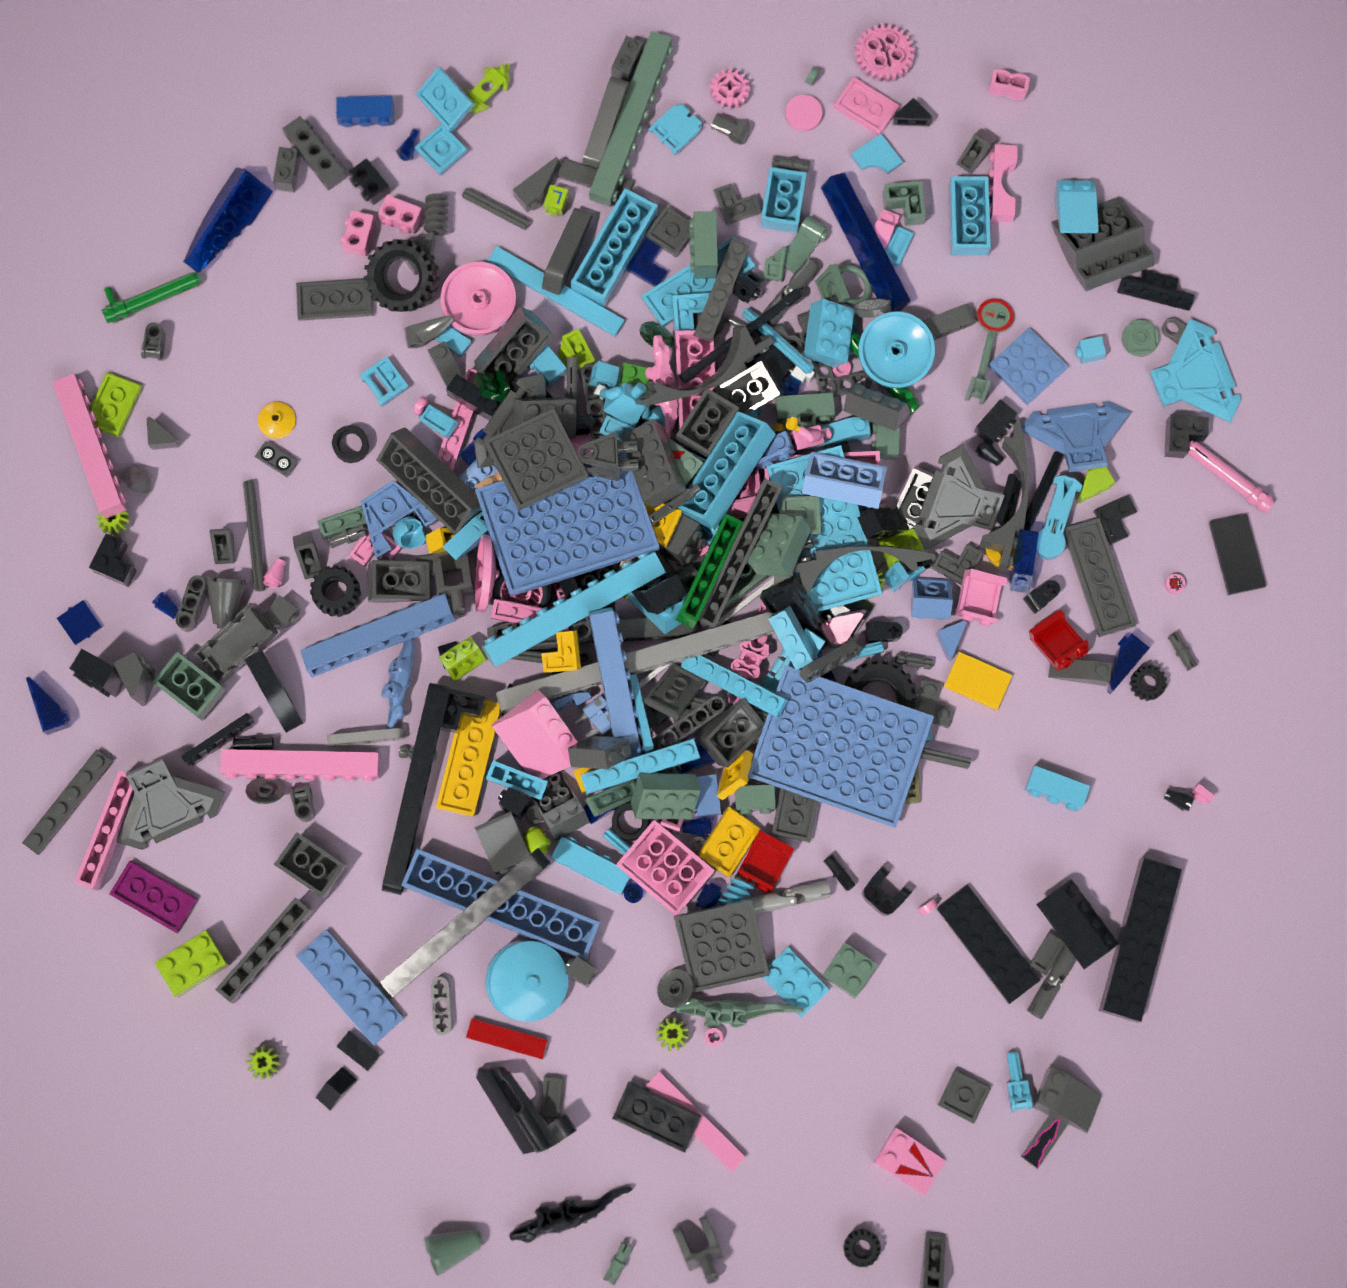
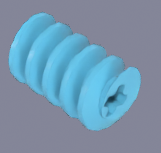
M731 878L730 881L734 886L727 885L726 888L729 892H723L722 895L725 899H719V903L723 905L745 900L744 895H751L747 889H754L755 887L741 878Z

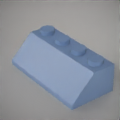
M811 452L802 493L879 509L887 467Z

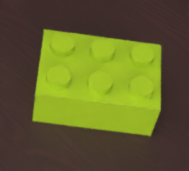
M207 930L154 962L172 994L178 998L230 966L212 934Z

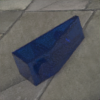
M1019 529L1009 579L1010 591L1030 592L1039 536L1038 531Z
M1133 633L1128 637L1124 635L1118 642L1120 647L1116 650L1107 690L1109 694L1117 688L1150 649Z
M26 677L42 731L50 735L69 728L71 718L68 711L64 710L34 679Z

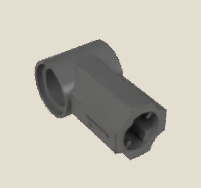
M717 113L711 125V129L728 136L732 142L740 145L743 144L751 128L743 120L738 119L735 121L720 113Z

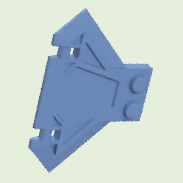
M1110 401L1102 402L1103 407H1096L1095 403L1049 409L1046 415H1041L1040 411L1032 412L1021 427L1022 431L1027 435L1064 454L1069 472L1107 467L1108 462L1104 447L1131 413Z

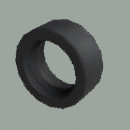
M347 425L335 432L332 439V447L340 460L346 463H356L367 455L369 441L362 429L357 426ZM347 434L359 436L362 442L359 452L352 455L343 453L339 445L342 437Z
M625 803L614 811L612 828L623 840L635 841L647 829L649 820L642 819L640 829L634 833L624 832L619 826V818L622 813L630 810L633 811L631 803Z

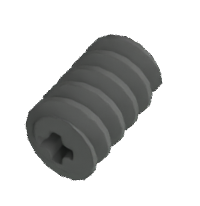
M433 193L425 197L424 231L427 233L432 231L435 236L447 234V230L443 229L448 227V224L443 222L448 220V217L443 215L448 213V209L443 208L448 206V202L443 201L448 198L446 195Z

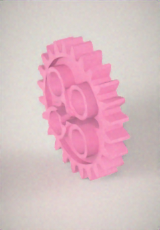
M881 23L880 28L874 25L873 31L867 28L866 33L862 32L861 38L857 40L858 45L855 47V51H857L855 52V58H858L856 64H861L860 71L866 69L865 76L872 74V80L877 76L878 82L882 78H885V81L888 82L889 77L895 81L896 75L902 78L903 72H908V67L912 66V61L914 60L913 53L915 48H912L913 41H908L909 35L903 36L904 29L898 32V26L891 29V24H889L885 28L884 24ZM887 40H892L894 43H893V44H889V43H887L886 41H887ZM869 46H875L877 49H870ZM893 56H898L900 59L895 60ZM876 62H881L883 65L879 66Z

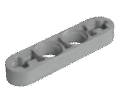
M393 728L332 734L327 736V743L330 747L398 741L404 739L403 729Z

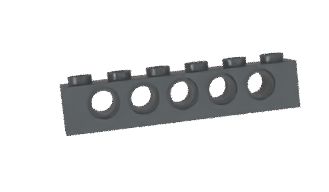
M295 897L215 990L230 1003L234 1004L311 916L313 911Z

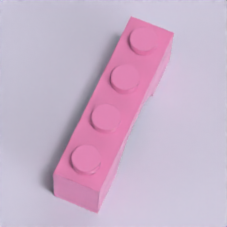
M995 144L993 151L989 153V162H992V168H989L988 179L991 180V186H989V197H991V203H989L990 221L1012 223L1015 217L1016 198L1005 192L1002 187L1001 178L1006 173L1015 169L1017 164V146Z

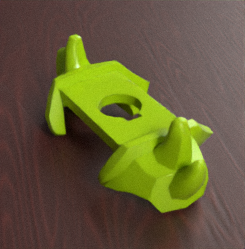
M508 62L496 68H484L485 77L472 90L464 88L467 96L475 103L469 112L476 114L490 108L486 101L502 85L503 91L507 90L511 79ZM492 82L493 87L490 91L482 89L484 83Z

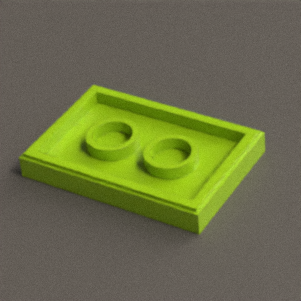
M106 372L90 407V411L93 410L97 418L95 422L96 427L99 426L101 431L120 438L142 386Z

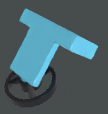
M929 559L917 562L918 570H910L908 572L905 571L898 561L890 567L883 578L894 593L906 583L920 576L924 570L931 568L933 561Z

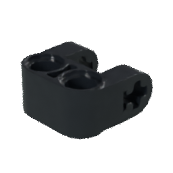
M884 866L867 883L862 891V898L880 915L889 916L902 905L912 891L904 886L893 899L878 886L890 873ZM869 888L876 891V897L873 899L869 898L866 894ZM886 901L891 904L889 912L883 911L881 908L882 902Z

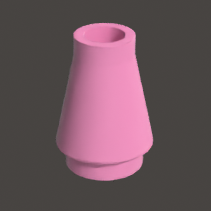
M275 559L263 577V583L266 586L277 589L282 584L286 562L281 559Z

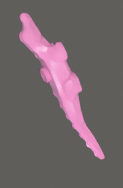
M655 335L652 351L655 366L648 367L645 375L649 381L658 382L671 389H677L675 376L669 365L671 351L661 335ZM678 399L655 404L660 405L665 420L664 430L668 438H671L678 417Z
M761 602L758 615L767 613V608L763 602ZM768 636L741 643L739 646L742 652L739 659L732 662L730 666L731 671L749 681L758 679L762 660L769 657ZM729 692V704L734 705L741 700V698Z

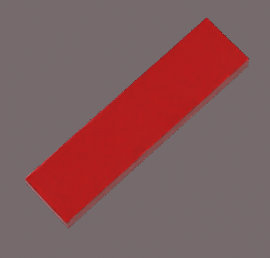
M472 1018L466 1034L468 1039L542 1060L548 1042L546 1039Z

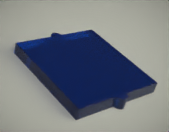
M84 600L72 608L69 607L65 613L57 617V620L75 645L86 638H91L92 634L102 628Z

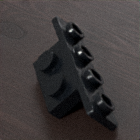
M1147 270L1141 271L1139 280L1128 277L1121 278L1117 293L1187 311L1191 309L1195 298L1194 294L1177 290L1178 278Z

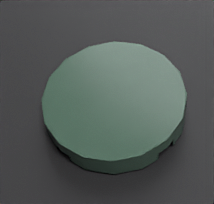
M1138 319L1130 322L1122 332L1121 341L1128 353L1133 356L1144 357L1155 351L1159 344L1160 335L1158 329L1151 322Z

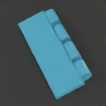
M806 628L804 632L816 654H818L826 641ZM785 649L781 652L784 658L779 656L770 669L776 675L768 672L762 681L763 686L775 693L785 665L795 668Z

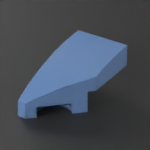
M589 692L576 693L554 701L553 706L557 712L572 703H575L577 708H580L582 703L592 697Z

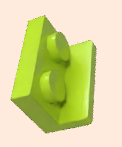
M914 528L878 541L879 545L923 551V544ZM883 553L889 569L898 561L901 565L904 564L896 557Z
M472 637L466 638L439 656V660L454 682L487 661Z

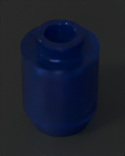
M712 882L710 885L705 884L696 899L698 902L695 906L700 909L715 907L722 896L721 888Z

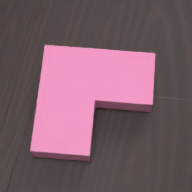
M368 529L366 530L368 531V536L361 537L349 553L351 558L364 567L375 554ZM382 533L392 549L383 557L393 561L402 547L398 546L395 540L388 535Z

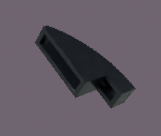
M260 650L245 658V662L284 731L287 733L302 725L303 722L265 653Z

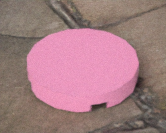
M799 95L791 99L787 104L786 120L795 130L811 131L821 122L822 107L814 97Z

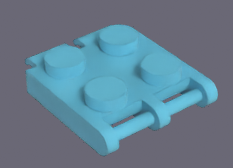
M681 103L679 106L674 104L649 128V131L655 133L661 139L660 142L662 144L665 143L672 150V153L676 155L701 132L700 127L703 125V122L694 114L688 117L691 111L684 104Z

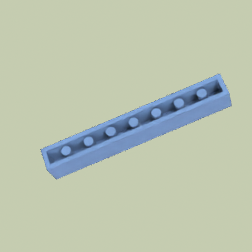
M436 595L425 602H418L407 609H400L396 613L382 616L374 622L362 624L360 627L344 631L336 637H329L323 642L309 645L305 649L300 650L305 668L313 678L455 622L456 619L446 595Z
M611 607L588 612L613 737L629 738L632 756L626 759L629 760L644 755L645 750L643 744H639L638 737H641L640 726L635 723V718H638L636 706L632 707L631 700L634 699L632 687L628 688L627 681L630 680L629 670L624 668L623 663L627 659L625 650H621L620 647L623 638L621 631H617L616 624L619 623L618 614L613 612Z

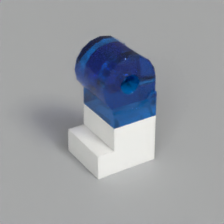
M796 366L783 385V396L798 395L802 384L805 381L810 383L814 378V372L805 374Z

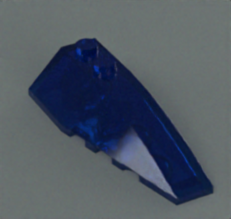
M236 167L206 213L183 262L197 273H200L221 250L228 246L231 240L237 238L246 226H250L254 222L273 191L246 169Z

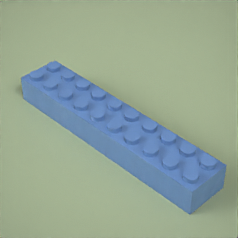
M416 849L401 886L464 911L498 881ZM521 890L517 891L485 919V921L537 942L544 943L554 949L574 957L577 956L586 961L601 925L598 921Z

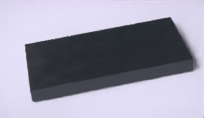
M1247 514L1210 521L1209 527L1228 596L1265 588L1266 583Z
M629 1081L612 1119L685 1153L702 1115Z

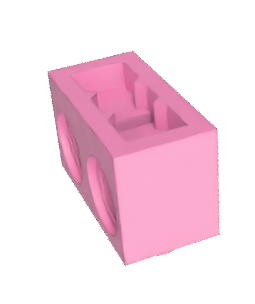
M386 195L378 216L381 223L387 227L394 226L403 233L409 234L410 232L415 234L423 212L421 207ZM389 211H396L394 215H387ZM407 217L413 218V220L410 222L404 221Z
M351 211L350 217H347L345 222L346 234H343L341 238V245H343L345 252L367 257L375 225L373 215ZM358 222L364 223L361 227H355ZM353 240H359V243L355 245L351 244Z

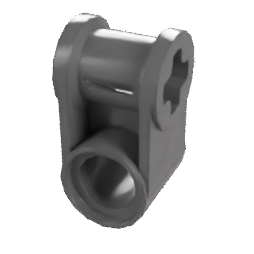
M150 323L145 328L144 341L141 348L142 359L147 357L157 358L159 361L163 359L166 333L158 323ZM159 330L157 336L153 337L151 335L153 331Z
M310 783L296 788L293 786L289 787L295 815L302 822L311 821L315 816ZM303 808H309L307 816H300Z

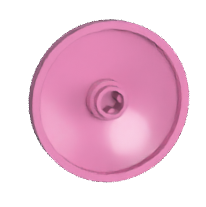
M471 262L458 267L447 277L441 290L440 300L444 316H454L451 325L455 329L467 335L485 336L500 330L502 325L511 318L516 307V292L510 277L502 269L486 262Z
M482 534L476 561L475 610L476 612L484 613L490 602L495 580L499 577V569H496L492 539L490 535Z

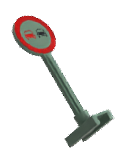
M992 298L986 300L977 310L978 323L987 331L978 374L976 377L972 376L964 400L968 401L970 396L979 398V404L982 405L991 381L985 379V374L995 333L1005 332L1014 321L1012 307L1001 299Z

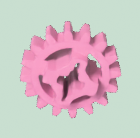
M731 68L728 69V73H725L724 70H721V75L716 73L715 79L711 80L712 86H710L711 98H716L715 104L721 103V108L728 105V109H731L732 105L738 108L739 102L744 104L745 99H748L749 96L747 92H750V86H747L749 80H744L745 74L739 76L738 70L732 73Z

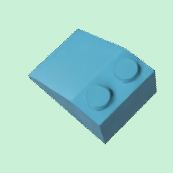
M1057 181L1054 201L1060 233H1098L1097 195L1094 181Z

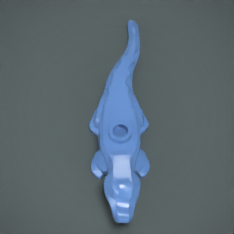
M414 638L404 641L397 660L393 659L388 668L389 680L384 685L381 693L383 698H389L390 708L387 722L389 729L395 728L396 722L405 716L404 693L411 684V679L409 678L413 668L412 663L415 659Z

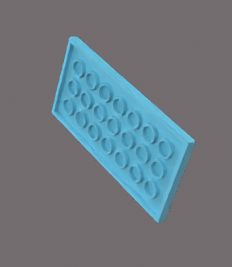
M841 445L815 452L845 458ZM810 454L767 466L770 480L783 487L776 500L780 514H782L781 497L811 496L802 493ZM820 497L821 534L811 535L814 547L802 550L797 562L800 561L801 557L811 556L812 559L815 558L813 550L848 545H869L858 521V517L861 516L858 505ZM870 550L845 554L832 561L821 571L813 583L810 593H807L818 612L882 595ZM796 572L797 578H798V580H799V582H800L799 574H798V572Z

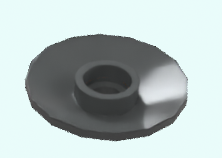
M264 776L252 780L247 785L245 792L247 798L252 802L269 804L283 797L285 786L277 778L276 780H268Z
M674 969L665 973L657 987L659 1000L663 1005L670 1008L684 1005L692 995L693 981L691 976L681 969Z

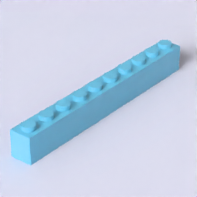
M651 552L638 556L639 559L633 563L631 560L621 565L622 569L617 572L613 569L604 574V579L600 581L595 579L587 584L588 588L584 590L579 588L571 592L570 598L566 600L560 598L553 602L554 606L547 609V607L540 609L536 612L537 616L530 619L528 616L519 621V626L515 628L510 626L502 631L503 635L497 638L494 635L486 639V644L482 648L492 666H499L589 615L588 612L599 610L666 573L656 553Z

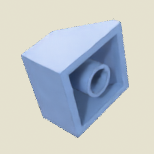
M922 577L913 579L911 593L912 617L919 619L935 618L937 620L950 619L953 603L951 579Z

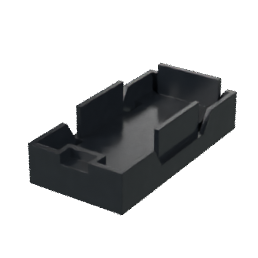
M796 575L762 591L760 599L769 613L774 614L791 606L803 630L808 628L826 641L820 650L833 644V634Z

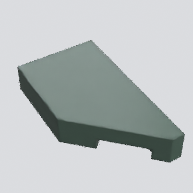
M785 246L765 260L764 280L782 282L786 255Z

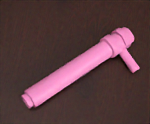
M1192 440L1189 443L1188 454L1244 496L1249 504H1254L1257 506V510L1267 513L1273 506L1275 501L1270 494L1266 495L1262 488L1253 485L1199 442Z

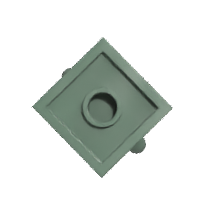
M837 263L831 264L815 281L822 299L840 305L854 306L858 302L869 300L872 294V284L868 275L861 268L850 264L839 267ZM852 272L861 278L865 291L860 298H850L841 276L842 273Z

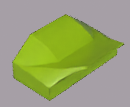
M579 328L562 336V344L558 355L566 368V357H578V370H581L585 364L595 363V359Z

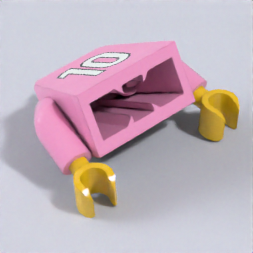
M787 418L786 428L792 430V432L788 431L795 452L824 444V440L831 439L829 428L821 429L820 425L808 428L802 425L799 427L797 426L799 421L797 418ZM776 423L773 431L784 432L785 425Z

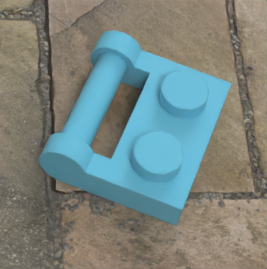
M387 356L359 376L377 397L381 407L387 405L390 400L409 388ZM372 375H377L388 390L387 394L384 395L371 378Z

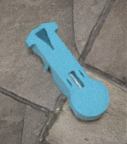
M1066 475L1054 477L1052 484L1056 485L1052 501L1049 504L1050 509L1046 514L1042 530L1038 532L1034 539V552L1043 560L1056 559L1065 548L1064 528L1075 492H1080L1083 486L1075 478L1073 479Z

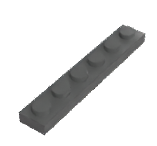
M735 239L731 240L693 336L708 342L712 341L750 245Z
M96 749L22 844L37 855H40L113 761Z

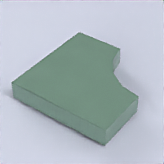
M781 497L782 514L802 516L811 529L809 535L821 534L820 497Z

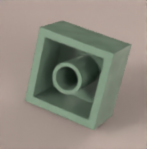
M843 943L821 977L855 999L878 965L847 943Z

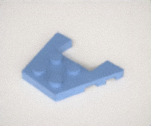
M395 481L389 482L361 501L377 559L392 550L382 533L394 526L402 518L408 517L415 512L425 528L438 521L421 502Z

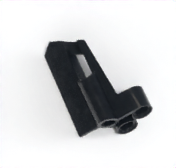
M494 1066L488 1069L478 1068L476 1079L523 1154L545 1151L577 1131L566 1114L548 1125L511 1072L507 1071L506 1068L501 1066ZM506 1081H508V1083L510 1084V1086H511L512 1089L514 1090L515 1094H516L517 1097L519 1098L520 1102L522 1103V1107H521V1105L519 1104V1102H518V1100L516 1099V1097L514 1096V1094H513V1092L511 1091V1089L509 1088V1086H508V1084L506 1083Z

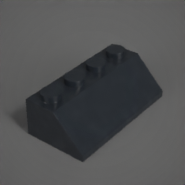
M1072 879L1036 904L1083 969L1092 965L1119 944Z

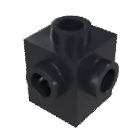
M749 270L736 280L734 284L736 288L733 293L739 300L746 303L753 299L757 300L762 293L760 289L765 280Z

